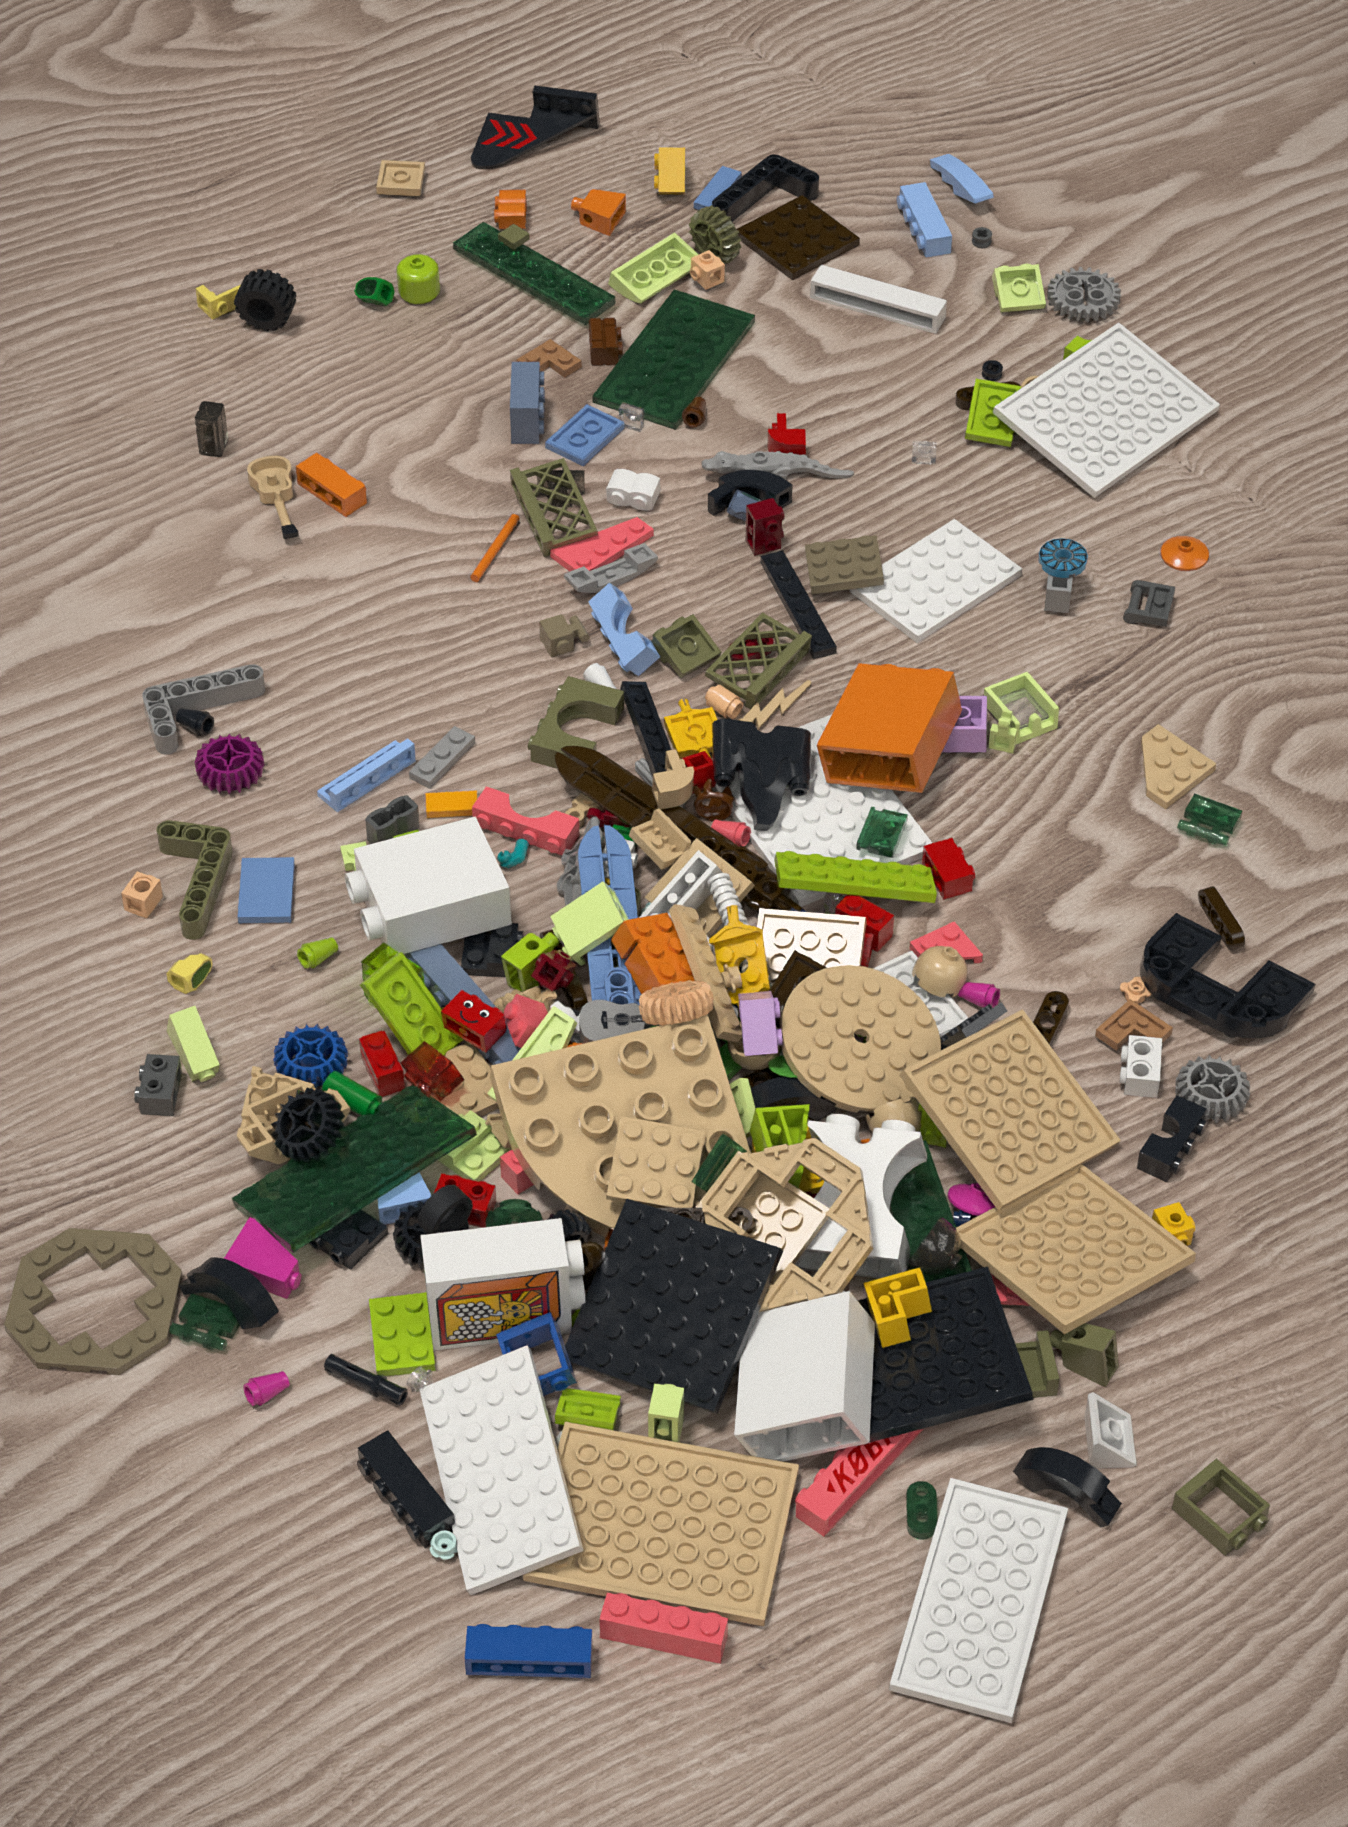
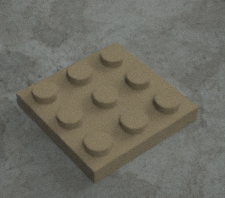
M877 535L838 539L830 542H814L805 545L811 594L884 585Z

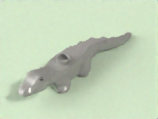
M720 451L713 458L702 461V468L707 471L726 474L740 470H761L776 474L787 480L789 474L809 472L827 478H850L854 474L852 470L833 469L828 465H822L818 460H812L806 455H796L791 452L785 454L780 451H757L739 456Z
M592 817L588 821L584 834L580 837L575 847L571 850L565 849L561 862L565 869L564 874L560 876L557 882V891L564 895L565 906L582 896L578 850L585 834L592 827L599 826L600 821L597 817ZM599 827L600 840L602 844L605 840V835Z

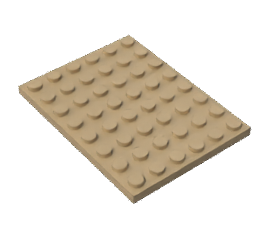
M565 1422L557 1450L584 1551L523 1575V1581L606 1596L607 1593H623L635 1599L645 1601L656 1600L661 1604L673 1607L685 1606L692 1611L702 1613L713 1612L728 1618V1620L764 1626L798 1477L799 1464Z

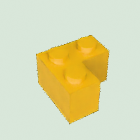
M659 147V153H654L655 170H659V175H654V189H658L659 195H685V148Z
M920 1268L864 1283L868 1307L875 1322V1328L882 1348L911 1340L907 1318L932 1312L928 1289Z

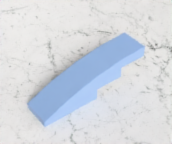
M950 154L930 159L931 168L941 172L942 181L953 185V193L974 204L994 198L993 192L984 181L961 160Z

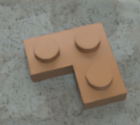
M551 339L517 359V362H540V371L550 367L564 378L582 368L579 358Z
M1129 999L1096 1029L1095 1036L1117 1051L1128 1041L1129 1035L1162 1038L1163 1043L1172 1035L1173 1027Z

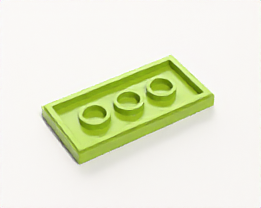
M402 952L394 955L360 984L365 994L421 1073L427 1072L446 1055L447 1051L453 1049L463 1040L444 1028L441 1007Z

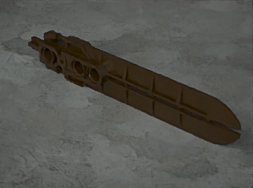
M565 746L561 748V751L573 760L559 752L555 754L557 770L569 785L633 828L650 821L654 810L659 809L651 786L602 753L581 746ZM680 806L661 809L691 840V844L697 838L755 885L748 893L749 898L745 897L742 900L747 903V907L757 911L758 914L760 908L790 911L793 908L798 912L801 909L805 910L787 897L791 893L790 888L778 886L777 874L768 867V863L746 847H739Z

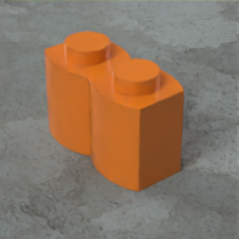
M526 189L499 190V196H495L494 222L499 223V229H506L513 224L521 229H526Z

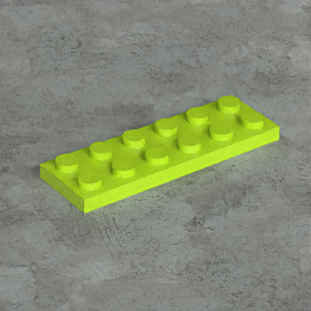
M793 851L776 852L774 862L778 886L781 888L935 903L937 892L931 868L921 864L913 866L902 865L893 861L883 863L875 862L871 859L854 860L844 856L834 858L825 857L820 854H797Z

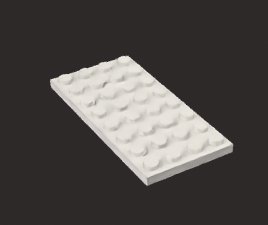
M528 1345L420 1388L446 1504L454 1513L455 1524L452 1525V1530L456 1537V1547L466 1590L470 1595L584 1551L533 1354Z
M950 1478L890 1681V1691L1012 1723L1068 1508Z

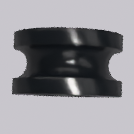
M996 360L986 361L982 366V377L988 381L1000 380L1003 371L1002 364Z

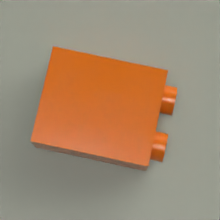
M858 663L817 743L826 783L922 793L962 712L954 672L944 671L939 668L917 669L897 667L892 664L873 665Z

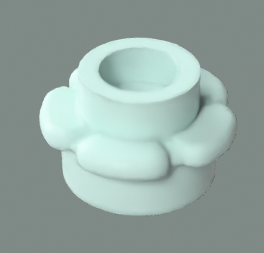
M439 1531L430 1541V1552L435 1558L440 1557L442 1560H449L454 1557V1553L458 1552L456 1537L450 1531Z

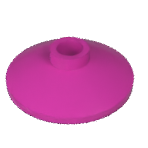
M978 1183L956 1184L950 1187L948 1191L949 1201L966 1213L979 1216L995 1208V1205Z

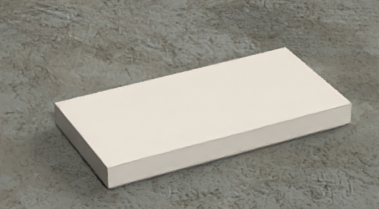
M913 951L873 968L898 979L920 997L936 1022L940 1038L968 1019L949 994H946L945 997H939L927 992L918 985L920 979L916 974L914 978L912 975L913 966L918 959Z

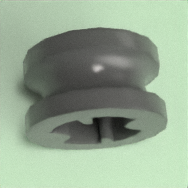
M978 227L973 230L972 244L975 247L987 248L991 245L992 231L990 229Z

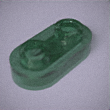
M917 1481L912 1483L906 1492V1528L912 1537L924 1540L934 1535L937 1525V1493L930 1483ZM917 1493H924L926 1495L920 1496ZM919 1518H920V1519H923V1518H924V1519H926L927 1521H926V1522H920V1521H918L917 1519H919Z

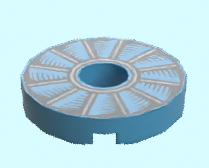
M1065 538L1046 542L1040 548L1038 557L1042 569L1046 573L1059 578H1069V575L1075 574L1077 576L1085 570L1088 560L1087 551L1080 543ZM1059 557H1065L1067 560H1061Z

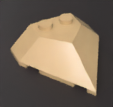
M252 1066L251 1083L248 1084L241 1114L242 1122L241 1127L238 1128L237 1139L249 1156L281 1164L290 1160V1157L284 1156L274 1144L276 1140L271 1135L275 1131L271 1124L277 1121L274 1113H280L282 1110L280 1104L288 1102V1095L295 1097L297 1090L305 1092L307 1087L314 1090L316 1088H314L312 1083L279 1073L270 1075L263 1073L262 1068ZM332 1089L324 1091L331 1094L340 1103L341 1111L345 1115L341 1121L344 1122L350 1113V1107L338 1091ZM305 1122V1125L311 1129V1126Z

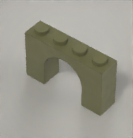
M568 676L564 684L559 685L554 702L551 701L549 703L545 718L540 719L535 736L532 735L529 739L528 750H530L531 762L557 769L555 764V754L557 752L573 760L561 751V748L565 746H581L597 751L596 742L569 735L561 729V726L577 718H589L616 725L624 710V691Z

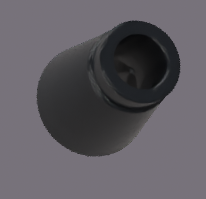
M181 708L176 713V721L199 736L208 735L214 727V718L207 711Z

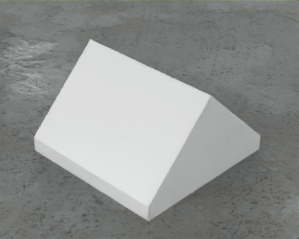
M1093 1392L1088 1394L1084 1420L1089 1464L1095 1468H1132L1136 1466L1131 1415Z

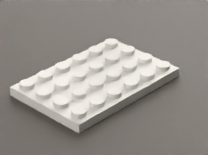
M953 519L882 564L884 585L850 589V592L916 643H919L1022 576L1023 568L960 522Z

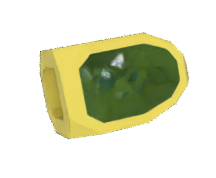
M199 953L197 955H190L183 960H178L166 973L167 980L174 989L184 994L195 991L210 973L213 966L212 959L205 954Z

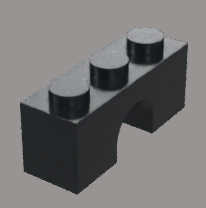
M1176 1095L1164 1113L1161 1130L1173 1137L1164 1138L1151 1133L1139 1152L1137 1169L1164 1182H1168L1173 1173L1177 1175L1183 1164L1182 1158L1185 1154H1191L1196 1143L1195 1138L1197 1135L1202 1136L1208 1124V1121L1205 1120L1207 1108Z

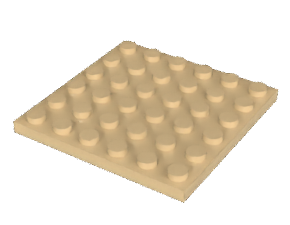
M1023 1009L904 1069L899 1075L998 1211L1079 1165L1085 1164L1116 1147L1121 1141Z
M1083 1164L998 1211L995 1207L951 1230L950 1240L983 1267H988L991 1274L1064 1334L1195 1262L1196 1253Z

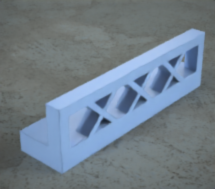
M409 739L401 743L396 740L319 789L317 791L318 797L336 812L341 811L416 761L414 743Z

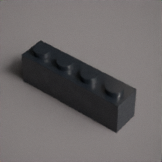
M388 1430L358 1447L359 1460L357 1461V1466L364 1477L369 1476L371 1478L376 1493L380 1498L385 1497L388 1500L393 1515L397 1519L402 1518L406 1524L408 1534L414 1541L418 1539L422 1546L426 1548L430 1546V1541L437 1532L444 1530L453 1532L452 1525L455 1524L454 1513Z

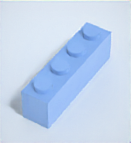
M926 183L900 186L897 206L899 209H902L904 220L909 223L910 232L917 239L918 249H922L925 257L950 254L952 234Z

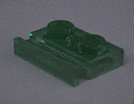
M871 806L857 840L856 850L860 851L862 848L868 850V853L893 858L907 824L908 814L886 809L878 811L875 810V807Z
M722 1133L691 1182L707 1193L737 1151L745 1153L747 1150Z

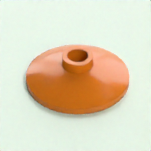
M1176 536L1168 539L1163 543L1160 553L1162 560L1168 566L1181 571L1197 570L1203 567L1209 558L1207 546L1200 540L1189 536Z

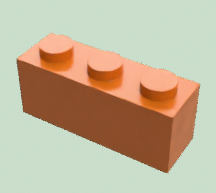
M317 452L296 466L297 484L343 516H349L367 503L366 487L363 482L355 479L344 469H340L328 458H324Z

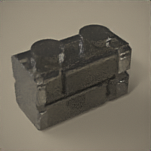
M203 401L195 416L199 454L222 457L229 441L224 404Z

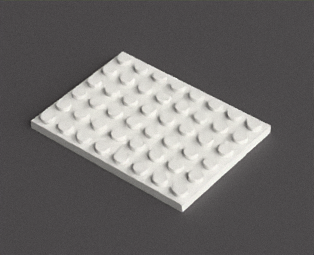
M1117 323L996 405L993 414L1095 498L1216 413L1220 404L1123 325Z
M832 714L797 727L811 732L810 787L807 794L803 796L793 795L789 787L784 790L779 814L774 825L768 831L754 830L752 815L742 800L739 775L735 771L734 781L729 786L736 799L731 816L736 822H745L751 828L749 841L775 874L774 859L776 852L793 851L797 854H820L825 857L834 858L844 856L854 860L871 859L875 862L883 863L893 861L907 865L922 859L923 846L932 844L931 840L892 790L826 783L817 743ZM717 784L712 788L714 792H722L725 787L718 786ZM791 889L789 896L796 904L802 907L835 893Z

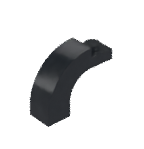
M740 470L731 472L720 477L718 488L708 493V512L715 516L728 508L736 490L743 491L762 501L774 498L778 507L781 506L783 509L792 503L793 485L784 478L767 471Z
M777 1077L751 1088L755 1108L810 1104L808 1116L815 1121L823 1119L838 1109V1107H835L836 1103L823 1096L819 1098L814 1095L798 1078Z
M209 1258L201 1266L187 1273L188 1278L179 1285L183 1295L206 1292L219 1297L232 1310L242 1329L262 1327L279 1312L266 1288L253 1274L239 1264L224 1258Z
M1048 1447L1028 1449L1013 1470L1015 1475L1031 1492L1049 1489L1069 1496L1100 1527L1110 1524L1122 1504L1107 1488L1110 1480L1083 1459L1059 1449Z

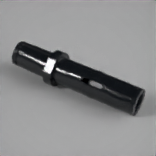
M332 1353L324 1363L325 1371L368 1390L371 1396H381L399 1406L407 1398V1389L388 1381L387 1377L383 1374L376 1375Z

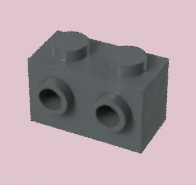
M147 1054L145 1065H140L139 1081H141L140 1087L136 1086L134 1101L139 1103L142 1115L174 1116L182 1077L180 1056Z

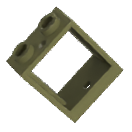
M1217 1458L1175 1492L1172 1509L1225 1556L1233 1549L1239 1550L1247 1542L1249 1535L1254 1531L1258 1533L1263 1530L1269 1521L1267 1517L1270 1504ZM1215 1487H1218L1250 1515L1230 1534L1225 1532L1195 1505Z

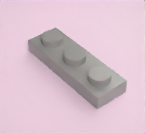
M454 726L409 771V778L431 789L475 744V736Z

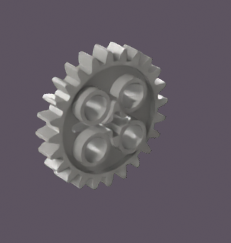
M1079 267L1078 271L1070 268L1069 273L1062 270V275L1055 274V279H1051L1050 284H1048L1047 300H1050V306H1054V311L1060 310V316L1068 314V319L1076 317L1077 321H1080L1081 318H1085L1086 322H1089V318H1093L1095 321H1098V316L1105 319L1106 314L1112 315L1113 310H1117L1118 304H1120L1121 289L1118 288L1119 283H1114V277L1107 278L1108 273L1099 274V269L1091 272V267L1087 271H1083L1082 267ZM1083 297L1085 298L1086 306L1084 305Z

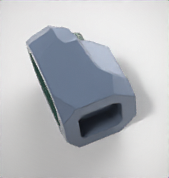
M736 490L728 506L727 513L746 521V505L762 500L743 491Z

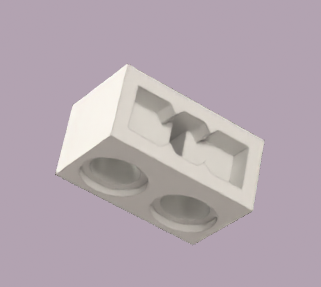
M1129 1035L1128 1045H1122L1121 1062H1126V1067H1121L1119 1083L1125 1084L1124 1095L1157 1098L1160 1083L1162 1038Z

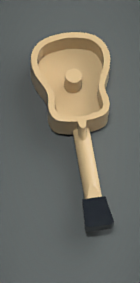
M267 456L250 462L247 467L249 484L259 493L262 503L275 504L282 524L283 539L298 537V530L294 524H291L284 504L285 501L293 497L290 461L282 456Z

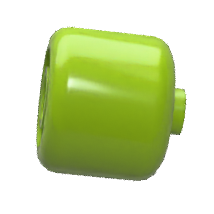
M413 254L399 262L396 268L398 293L403 300L412 304H425L438 296L440 292L439 267L433 258L427 255Z

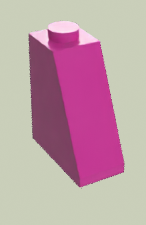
M249 1217L224 1259L233 1261L248 1270L262 1283L269 1293L287 1299L293 1289L296 1290L301 1282L302 1275L299 1273L298 1260L254 1218Z

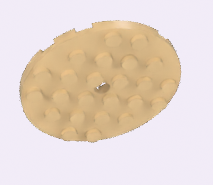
M855 965L833 966L809 975L794 988L786 1001L780 1017L779 1028L782 1031L783 1042L781 1048L787 1064L794 1075L817 1097L823 1096L836 1103L835 1107L858 1113L859 1110L873 1111L881 1105L901 1098L904 1103L911 1102L910 1097L915 1096L899 1076L904 1069L941 1051V1040L936 1022L920 997L898 979L868 967ZM854 1034L866 1036L867 1043L858 1042L854 1038Z

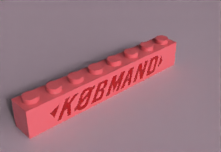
M923 1429L867 1444L839 1449L827 1469L822 1468L816 1474L812 1485L808 1489L803 1488L798 1493L795 1499V1517L824 1537Z

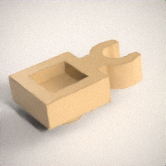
M580 793L572 801V808L568 809L565 814L579 818V828H581L585 823L589 808H597L600 811L604 808Z

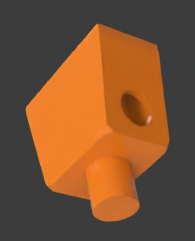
M592 189L585 199L574 197L571 202V210L579 212L581 225L610 236L626 213V194Z

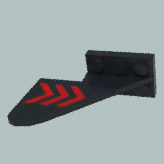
M534 85L532 91L534 106L530 118L488 112L471 155L472 165L478 169H493L516 159L577 126L598 129L600 118L597 93Z

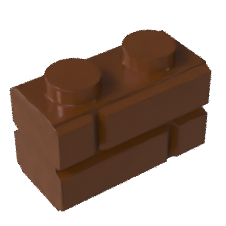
M590 318L589 320L590 357L593 366L604 364L617 365L618 355H623L621 327L616 326L615 318H604L603 320L601 318Z

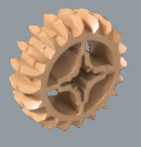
M703 981L671 982L670 984L653 987L651 990H647L640 995L639 1011L642 1015V1020L652 1025H673L675 1023L691 1021L705 1016L713 1010V992L710 989V985Z

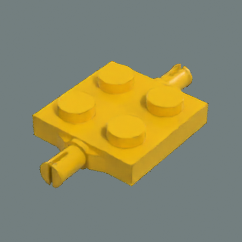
M684 698V702L681 699L678 702L681 712L664 717V725L673 748L676 749L679 759L702 751H706L710 756L709 753L713 752L712 723L718 720L713 707L691 709L688 699Z

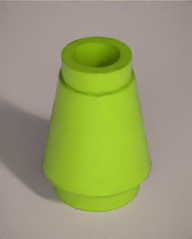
M332 937L302 944L301 948L297 950L298 960L304 968H315L338 951V944Z

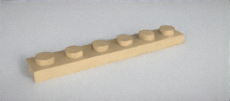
M674 904L669 913L695 981L706 982L710 985V989L713 992L714 1007L708 1013L715 1035L719 1039L738 1042L742 1038L740 1022L735 1014L715 957L707 941V936L702 928L699 915L694 908Z

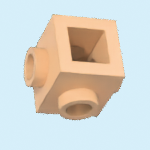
M708 250L691 258L690 275L694 281H697L707 290L724 282L725 264L719 257H716Z

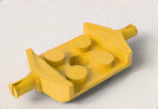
M730 905L726 907L729 923L709 939V944L714 945L716 964L720 974L724 972L723 965L725 964L728 967L737 966L739 969V965L743 960L747 959L748 961L747 970L740 973L742 987L736 988V993H732L731 990L729 991L726 988L732 1005H737L739 1008L738 994L769 991L770 985L763 930L740 922L738 906Z

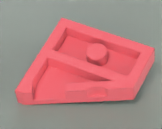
M955 922L911 941L909 947L917 957L930 947L948 946L956 949L964 960L973 959L974 963H980L983 959V954Z

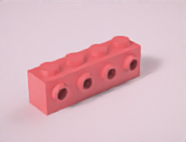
M623 1593L606 1594L599 1619L600 1638L719 1664H721L728 1637V1618L722 1617L717 1613L692 1611L685 1606L673 1607L661 1604L656 1600L645 1601L635 1599Z

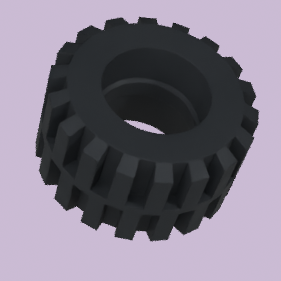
M258 269L257 272L253 270L249 275H246L234 300L236 313H240L239 317L241 320H245L247 325H252L257 330L263 329V331H269V329L276 331L278 328L284 327L296 303V292L293 291V285L288 284L289 280L287 278H282L281 274L277 272L276 274L272 273V270L268 269L266 271Z

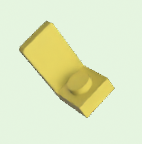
M204 285L197 287L198 307L212 320L234 310L236 307L234 300L240 285L217 296Z

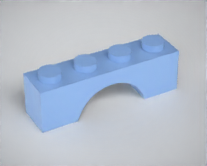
M608 583L588 601L593 610L591 612L592 616L601 624V632L610 640L609 647L619 656L620 660L618 663L626 672L632 671L639 676L660 658L652 641L638 631L626 634V621L633 608L624 592Z

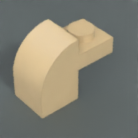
M676 749L666 751V771L653 774L652 792L660 810L682 805L691 797L693 792L694 768L693 766L686 768L684 760L679 759Z

